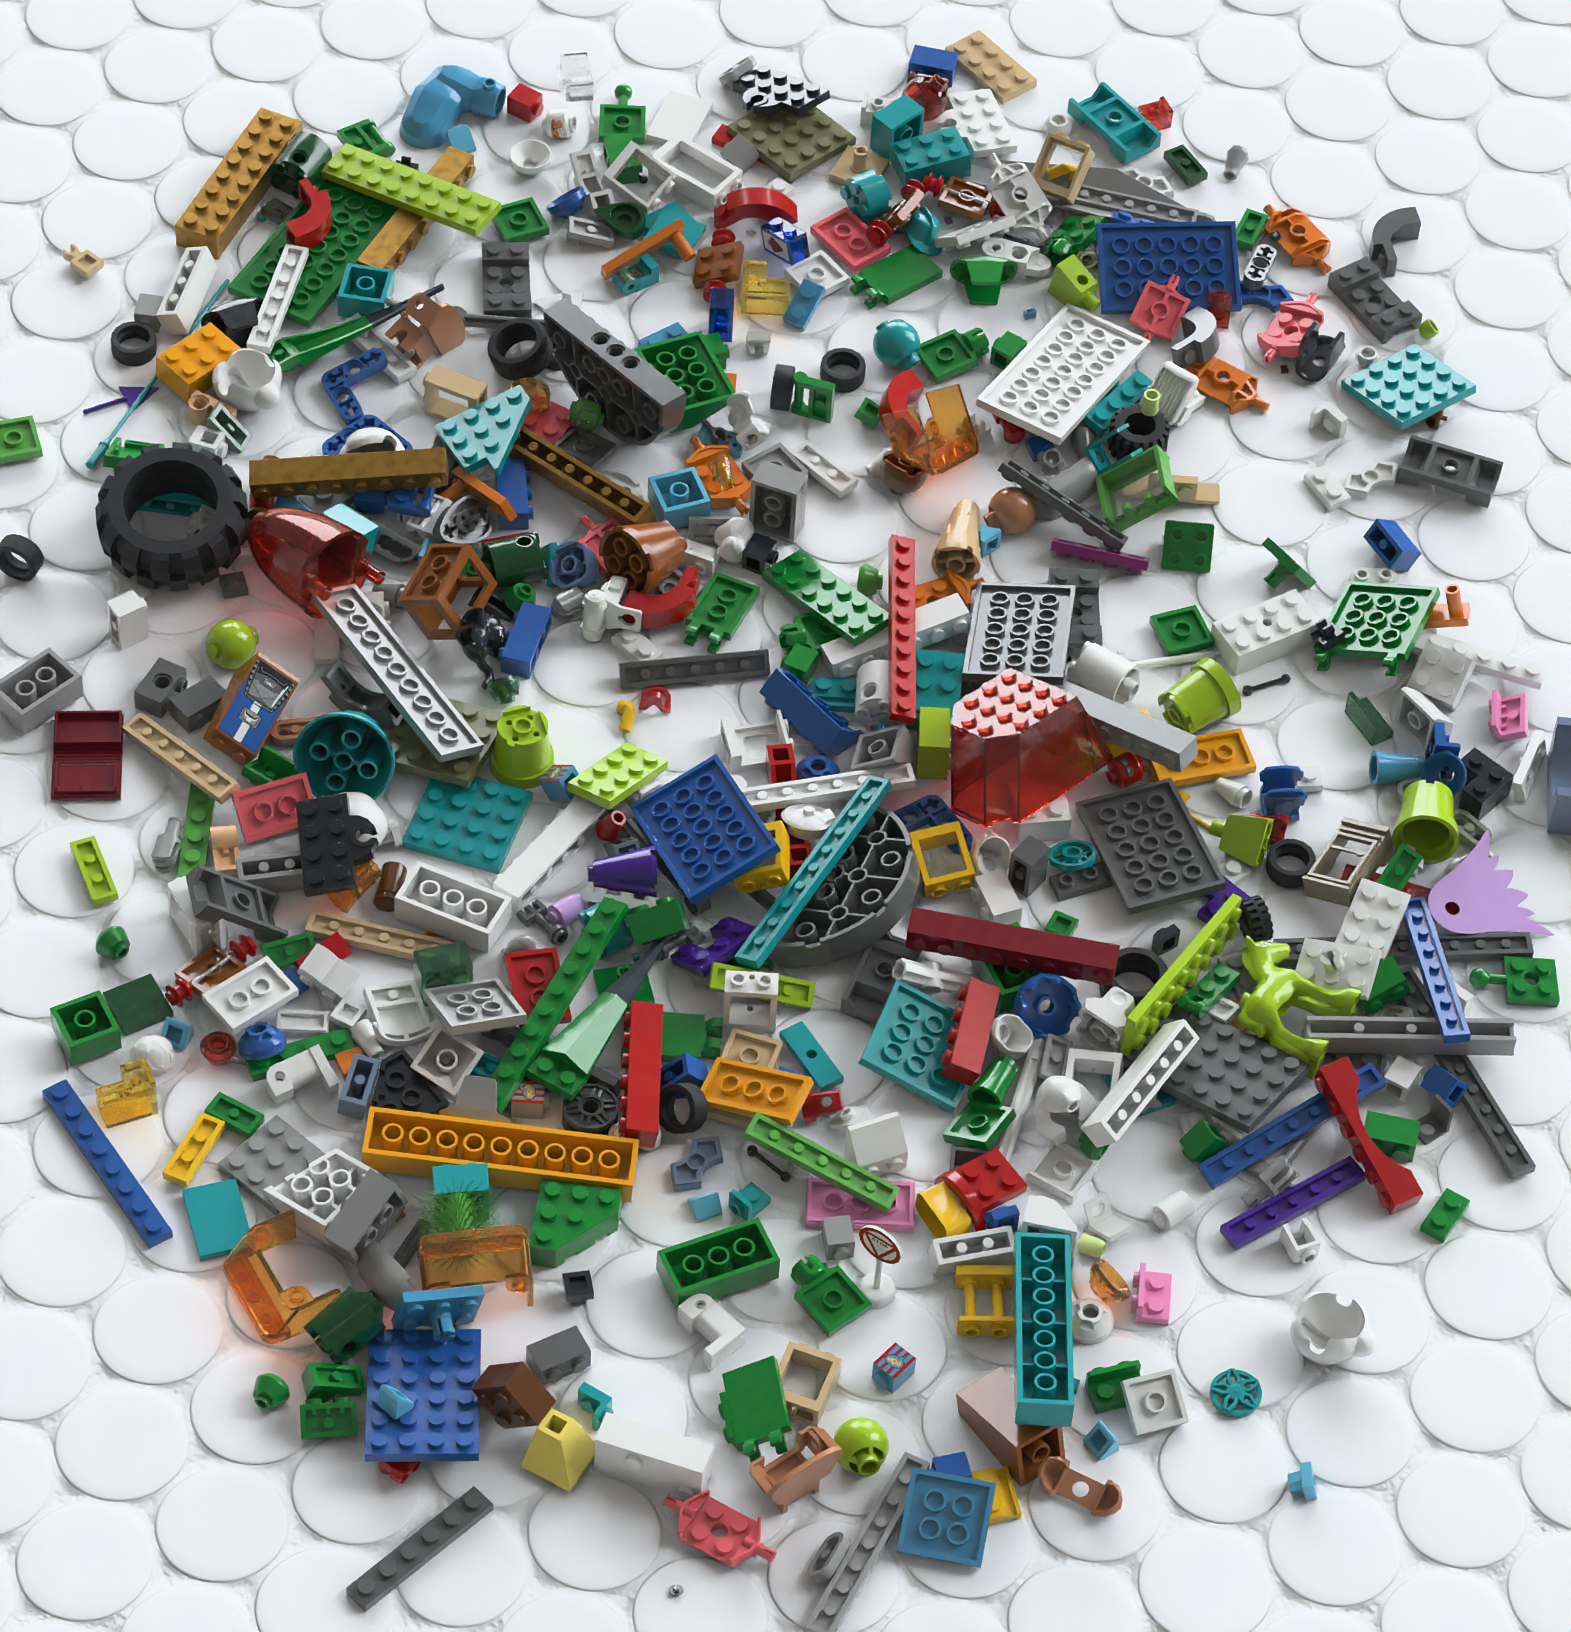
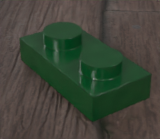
M1184 144L1164 151L1163 159L1187 186L1207 179L1208 172Z

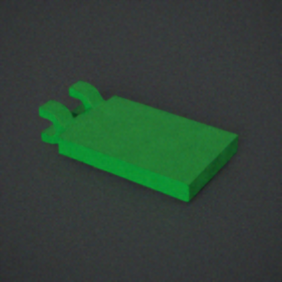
M912 244L860 270L859 274L851 276V280L855 284L850 286V291L857 295L869 287L865 292L869 298L864 301V304L869 309H872L882 301L889 305L942 278L943 270Z
M714 572L698 597L697 606L685 617V625H687L685 633H687V637L684 640V644L693 647L699 633L709 636L708 641L710 644L707 647V652L716 654L720 649L723 639L731 641L760 595V587Z
M663 1012L661 1061L671 1062L684 1052L701 1060V1057L716 1060L717 1057H720L723 1018L713 1017L705 1021V1015ZM624 1026L623 1032H627L626 1026ZM707 1036H710V1037H712V1038H720V1039H709V1040H707ZM624 1047L621 1048V1059L622 1054L626 1053V1048Z
M772 1355L723 1373L722 1377L735 1442L739 1449L743 1448L744 1455L749 1456L751 1463L761 1457L758 1443L769 1439L772 1447L775 1446L778 1455L788 1452L784 1433L792 1431L776 1358Z

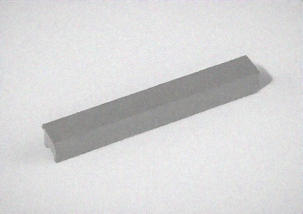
M1306 1016L1304 1029H1302V1038L1329 1041L1326 1053L1514 1056V1048L1517 1041L1513 1029L1514 1019L1466 1018L1471 1033L1470 1042L1446 1044L1443 1043L1436 1019L1428 1017Z

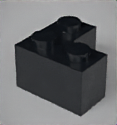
M1474 747L1461 759L1467 770V780L1462 790L1458 808L1469 812L1480 821L1510 794L1514 775Z

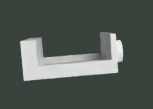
M776 710V721L736 727L733 726L731 717L721 718L720 736L731 773L766 768V757L758 759L748 758L743 742L747 738L775 735L778 738L779 744L792 743L793 753H795L794 741L792 738H788V721L783 719L780 710Z

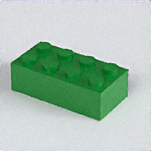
M759 1217L657 1251L656 1270L677 1312L678 1306L692 1295L699 1293L707 1294L715 1300L779 1278L780 1259Z

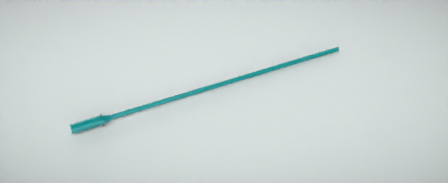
M229 279L223 282L194 321L189 333L185 334L181 340L191 335L204 314L211 308L229 284ZM153 376L108 438L99 442V446L85 463L87 468L91 470L95 468L108 450L112 439L158 377Z

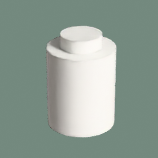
M1179 1190L1153 1207L1152 1219L1159 1228L1169 1230L1194 1214V1203L1188 1194Z

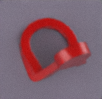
M648 687L641 695L638 709L646 710L650 706L656 705L661 712L670 713L671 695L664 687ZM661 693H663L666 697L664 705L662 704L663 696Z

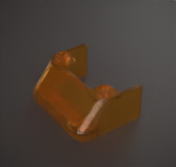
M959 384L925 393L932 414L926 421L925 430L917 406L882 415L894 455L932 476L942 474L977 455L979 451L978 440Z
M293 1209L252 1226L225 1258L223 1263L225 1277L260 1338L268 1344H278L306 1332L303 1327L341 1294L340 1289L336 1288L313 1298L309 1290L303 1286H292L283 1290L262 1252L296 1238L295 1212Z
M515 1224L428 1234L417 1241L419 1291L505 1282L507 1290L516 1294L526 1293L527 1306H533V1274L529 1236L525 1226Z

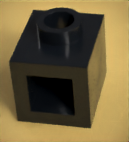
M755 532L742 551L741 568L762 576V571L776 564L778 560L777 540Z

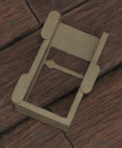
M1343 817L1341 825L1307 875L1302 877L1305 895L1350 908L1361 879L1371 880L1379 866H1387L1396 853V848L1392 844L1390 828ZM1349 840L1371 845L1367 852L1345 848ZM1341 851L1355 854L1358 857L1363 856L1347 881L1326 876L1336 863V859Z

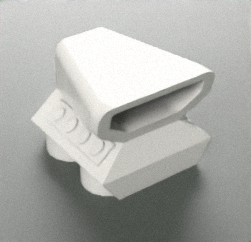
M1112 987L1103 998H1085L1084 1006L1078 1012L1082 1021L1076 1027L1080 1039L1098 1051L1120 1053L1126 1019L1135 1009L1133 996L1119 987Z

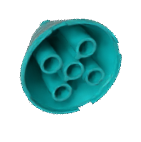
M357 711L332 712L316 717L301 730L293 749L295 771H298V774L306 772L311 792L317 798L343 792H360L375 800L388 788L395 771L393 747L385 733L381 730L379 723L368 715Z

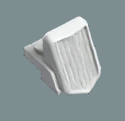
M1170 361L1161 365L1152 384L1146 389H1155L1160 392L1158 412L1161 411L1164 417L1168 419V425L1176 427L1187 422L1190 419L1191 413L1201 407L1206 399L1205 396L1196 390L1199 383L1198 377ZM1143 397L1141 398L1140 402L1138 403V406H1141V404H1142V402H1143Z

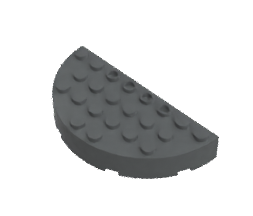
M566 298L543 310L548 338L553 337L556 349L553 352L565 378L578 399L583 397L600 403L601 412L605 413L602 426L607 431L624 442L633 441L635 445H646L678 427L683 419L687 394L684 389L671 382L666 375L661 374L652 364L647 363L637 352H633L623 341L614 337L606 328L600 326L591 316L586 315L577 305L572 304Z
M877 807L773 950L780 967L805 968L819 966L857 954L882 938L907 912L917 892L920 867L916 851L905 825L891 810Z

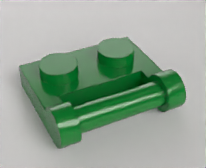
M371 118L337 130V138L343 145L347 143L381 157H390L396 151L395 146L388 142L378 131L376 123ZM366 133H369L372 136V138L376 141L378 146H376L371 141V139L366 135Z
M801 371L794 373L793 384L795 385L794 401L791 403V412L799 416L831 423L834 409L835 384L807 377V374ZM804 388L809 389L808 405H805L803 401Z

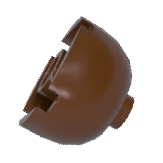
M897 450L884 453L880 465V476L883 483L890 489V492L896 495L916 492L924 485L930 468L926 469L928 464L924 460L907 452L905 456L897 455Z

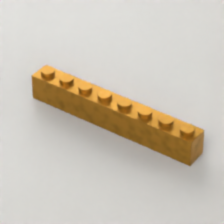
M449 146L427 174L463 187L465 182L471 179L475 173L474 155ZM399 208L357 259V264L392 269L395 272L396 268L404 263L408 253L416 248L420 238L428 233L434 221Z
M522 426L509 454L511 458L525 459V466L527 468H530L535 473L608 518L614 516L621 525L657 521L649 503Z
M445 447L249 460V488L252 498L259 499L448 486V457Z

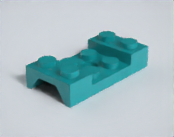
M1104 81L1099 84L1093 95L1079 103L1073 98L1068 100L1067 113L1080 125L1085 123L1090 125L1111 145L1110 152L1124 165L1160 147L1162 133Z

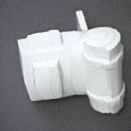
M612 576L609 582H605L600 590L594 589L585 594L582 601L584 614L581 630L582 636L586 640H600L605 629L621 628L636 632L640 631L642 611L621 606L627 597V578ZM625 614L632 615L636 622L633 624L626 623L621 616Z

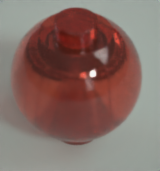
M934 74L932 77L920 76L907 83L903 89L902 96L906 94L925 109L923 122H929L938 118L943 113L947 103L945 89L948 85L937 74Z

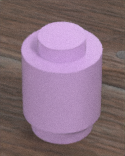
M569 894L548 907L547 918L554 925L561 924L566 927L579 919L578 914L587 909L586 903L579 894Z

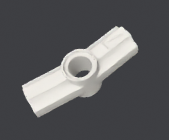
M900 958L896 960V964L892 968V977L908 985L919 987V991L925 994H938L940 992L957 994L960 986H965L971 978L968 972L942 968L941 963L932 961L920 963Z

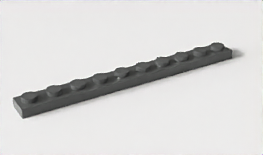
M1530 932L1438 934L1446 961L1502 960L1504 956L1533 958L1534 954ZM1396 935L1386 959L1393 956L1396 963L1417 962L1409 936ZM1319 937L1310 939L1335 942L1337 937ZM1305 938L1273 939L1275 943H1286L1290 946L1288 959L1277 965H1297Z
M1408 966L1400 969L1411 989L1410 992L1399 1000L1402 1006L1412 1008L1414 1017L1435 1018L1427 991L1412 967ZM1433 1055L1440 1067L1446 1069L1469 1086L1461 1097V1101L1509 1178L1512 1180L1534 1172L1536 1168L1534 1161L1468 1056Z

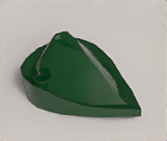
M635 202L614 203L594 209L597 216L614 233L624 239H638L645 229L646 214L643 207Z

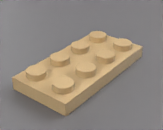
M980 30L945 47L946 51L959 53L958 67L981 87L991 89L995 99L1002 105L1037 86V79Z
M733 1027L721 1058L775 1069L783 1050V1042ZM708 1107L707 1118L744 1129L748 1128L753 1117Z

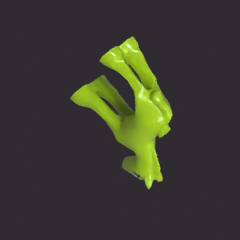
M1246 936L1247 947L1242 949V963L1256 981L1257 987L1252 994L1245 992L1239 1003L1242 1010L1238 1015V1020L1242 1026L1253 1031L1259 1038H1264L1270 1045L1309 1063L1310 1072L1306 1077L1314 1080L1319 1067L1322 1066L1329 1041L1304 1039L1290 1033L1284 1028L1280 1016L1287 1012L1290 1005L1306 1010L1315 1016H1354L1362 991L1355 988L1335 991L1314 985L1294 970L1278 968L1275 966L1276 964L1288 959L1290 946L1286 943L1254 942L1249 936ZM1316 1000H1319V1001H1321V1002H1323V1003H1326V1004H1329V1005H1331V1006L1322 1004V1003H1320V1002H1318V1001H1316Z

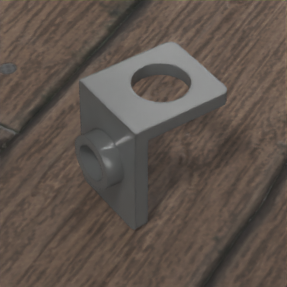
M1438 1094L1433 1096L1429 1113L1417 1120L1420 1121V1126L1429 1124L1435 1129L1433 1134L1426 1135L1419 1128L1418 1138L1424 1145L1449 1132L1454 1111Z
M952 1146L949 1171L954 1169V1165L961 1166L988 1151L973 1147Z

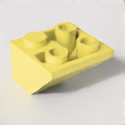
M551 1408L534 1433L523 1459L522 1468L571 1492L594 1459L595 1442L576 1420Z

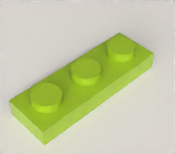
M95 836L69 842L70 850L93 907L119 900L117 889Z

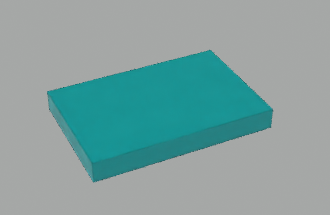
M236 1178L182 1190L200 1261L254 1250V1243Z

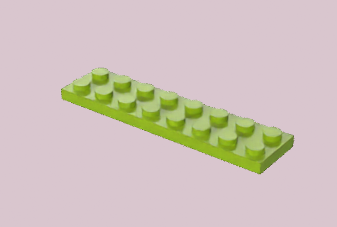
M347 143L341 147L321 171V178L474 237H477L502 209L501 202Z
M1233 893L1129 1014L1126 1019L1120 1053L1128 1057L1134 1049L1140 1050L1146 1040V1035L1149 1033L1153 1034L1156 1031L1159 1021L1162 1017H1168L1173 1004L1178 1002L1180 996L1185 994L1189 986L1193 987L1200 972L1207 971L1212 958L1222 953L1228 940L1232 941L1238 931L1236 922L1242 914L1240 909L1242 898Z

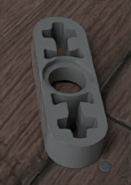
M1266 244L1257 246L1244 272L1242 279L1244 287L1250 290H1260L1277 255L1274 247Z

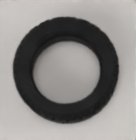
M521 317L506 321L497 327L490 336L487 351L495 370L500 376L510 381H524L534 378L547 368L553 356V345L550 338H548L545 328L534 319ZM528 340L536 341L533 348L525 355L517 358H505L507 351L515 344Z
M1126 947L1119 950L1115 977L1123 973L1134 972L1148 977L1155 985L1168 970V967L1161 957L1148 949ZM1115 979L1113 986L1099 984L1102 998L1112 987H1119L1133 996L1135 1007L1153 988L1151 987L1143 991H1132L1119 985Z

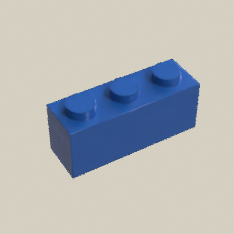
M507 459L501 474L498 476L495 474L496 492L507 498L518 516L510 522L498 514L499 531L529 530V520L533 519V505H528V501H532V489L527 487L526 484L530 483V468L525 469V459Z
M523 602L520 611L516 610L514 613L513 628L507 630L505 637L506 645L505 647H500L498 661L501 662L502 673L530 679L552 625V608Z

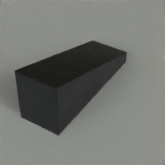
M483 587L477 588L468 606H473ZM492 593L483 609L484 612L488 614L496 613L500 619L511 623L514 613L507 608L503 599Z

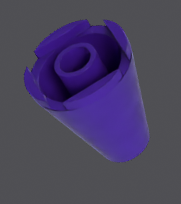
M648 846L592 861V866H587L588 882H593V887L633 893L642 897H657V891L652 892V889H655L654 885H657L656 855H651L655 851V846Z

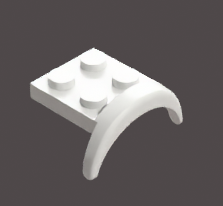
M415 980L364 987L363 996L373 1020V1032L378 1041L384 1045L395 1047L422 1042L430 1038L436 1027L441 1023L438 1018L430 1022Z

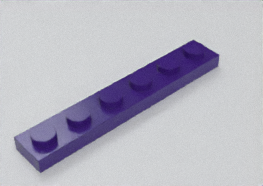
M1348 1156L1220 1226V1233L1236 1251L1365 1181V1172L1351 1156Z

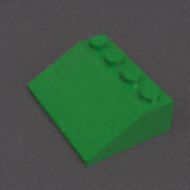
M701 330L634 349V352H637L642 359L652 364L656 370L666 375L671 382L684 389L687 394L683 419L677 428L669 432L670 434L693 428L704 419L727 406L728 398L736 392Z

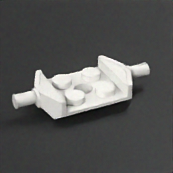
M995 153L989 155L987 160L993 167L994 174L989 179L984 190H989L1005 216L1014 215L1016 225L1012 226V233L1033 231L1037 234L1041 243H1045L1050 237L1043 228V222L1051 212L1052 205L1024 163L1017 162L1005 165V163L1001 164ZM1017 190L1024 192L1026 199H1017L1014 192Z

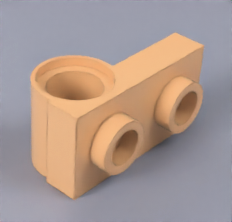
M195 390L188 401L190 422L195 426L207 425L206 420L217 403H221L237 419L236 408L213 398L209 394Z
M236 824L210 827L215 870L230 876L236 875V858H240Z

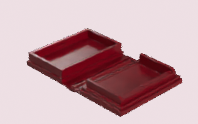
M122 710L55 711L51 801L121 800L122 726L124 725Z

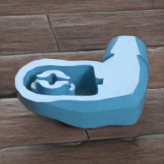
M457 65L438 66L424 81L415 87L399 127V135L406 144L414 148L431 149L440 147L446 142V131L458 123L463 113L472 112L476 115L498 117L505 103L506 86L496 82L493 78L481 77L469 69Z

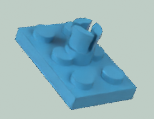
M483 1285L404 1292L401 1294L391 1319L393 1330L403 1329L410 1331L417 1327L430 1326L433 1330L435 1341H449L456 1335L453 1324L462 1326L474 1321L485 1296Z

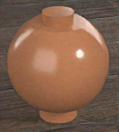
M1006 487L999 490L991 498L989 513L985 514L983 518L988 527L999 528L1006 535H1019L1033 525L1037 515L1035 507L1038 506V502L1035 496L1026 494L1022 488Z

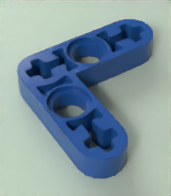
M370 349L327 371L322 376L323 387L346 425H350L364 416L361 405L350 387L383 371L387 367L388 361L382 349ZM360 368L357 374H349L351 369ZM343 394L349 395L347 400L337 401L339 396ZM351 408L355 415L351 416L347 409Z
M369 414L360 417L326 440L322 445V455L339 454L342 447L346 444V437L359 429L374 427L385 429L394 434L400 440L405 450H412L413 448L407 440L378 417Z
M927 795L893 812L903 822L908 833L927 824L935 827L939 826L943 821H959L968 851L970 852L972 849V834L939 796ZM912 814L918 819L916 821H907L904 817ZM957 843L947 845L953 853L960 855Z

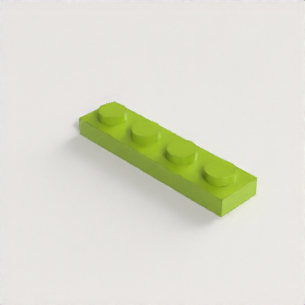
M713 962L708 990L724 993L726 970L762 971ZM779 975L777 1003L810 1010L813 1004L816 982ZM748 997V998H753V999H758V1000H763V1001H768V1002H770V999H771V998Z

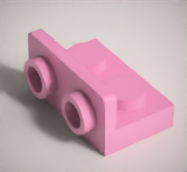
M1140 1263L1139 1272H1134L1132 1284V1288H1137V1295H1132L1131 1311H1136L1135 1322L1168 1326L1172 1274L1146 1271V1263Z

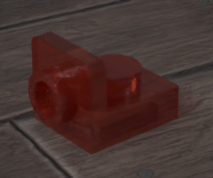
M1222 290L1208 292L1207 310L1214 315L1217 328L1228 329L1232 295Z

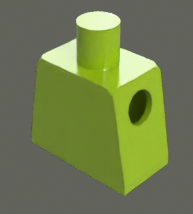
M1074 254L1057 264L1048 289L1049 294L1063 305L1069 303L1080 309L1085 306L1090 312H1094L1101 304L1093 295L1097 281Z
M1228 814L1226 823L1217 820L1212 821L1209 834L1221 838L1219 844L1221 851L1251 866L1258 867L1262 865L1274 819Z

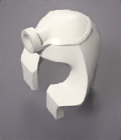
M1065 1076L1048 1077L1039 1087L1036 1095L1035 1120L1037 1133L1053 1139V1143L1056 1146L1067 1141L1064 1126L1055 1123L1052 1119H1055L1059 1113L1074 1112L1079 1107L1078 1121L1081 1129V1126L1095 1110L1094 1097L1082 1084Z

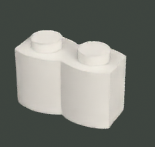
M319 943L316 944L297 971L303 983L310 987L313 985L319 987L324 998L331 1002L336 1000L339 1003L360 976V973L355 968L339 959L334 953Z

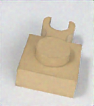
M70 244L71 253L63 249V258L70 262V267L86 279H89L104 268V260L88 249L80 252L75 244Z

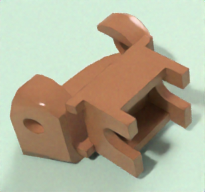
M422 292L416 293L409 298L405 312L402 311L400 313L401 317L385 333L391 340L396 337L399 342L396 348L402 354L404 352L409 354L414 349L415 354L409 360L417 366V370L432 354L436 355L438 353L443 355L462 345L466 334L463 320L453 306L448 303L438 305ZM424 304L421 309H417L418 305ZM408 315L414 318L421 325L417 327L414 323L410 321Z
M817 1426L806 1427L796 1435L797 1446L764 1466V1456L753 1461L749 1466L748 1473L759 1485L760 1489L774 1502V1505L782 1514L788 1512L789 1505L809 1492L817 1493L820 1480L830 1474L843 1453L838 1444L822 1428ZM805 1446L815 1455L809 1460L800 1453L804 1450Z

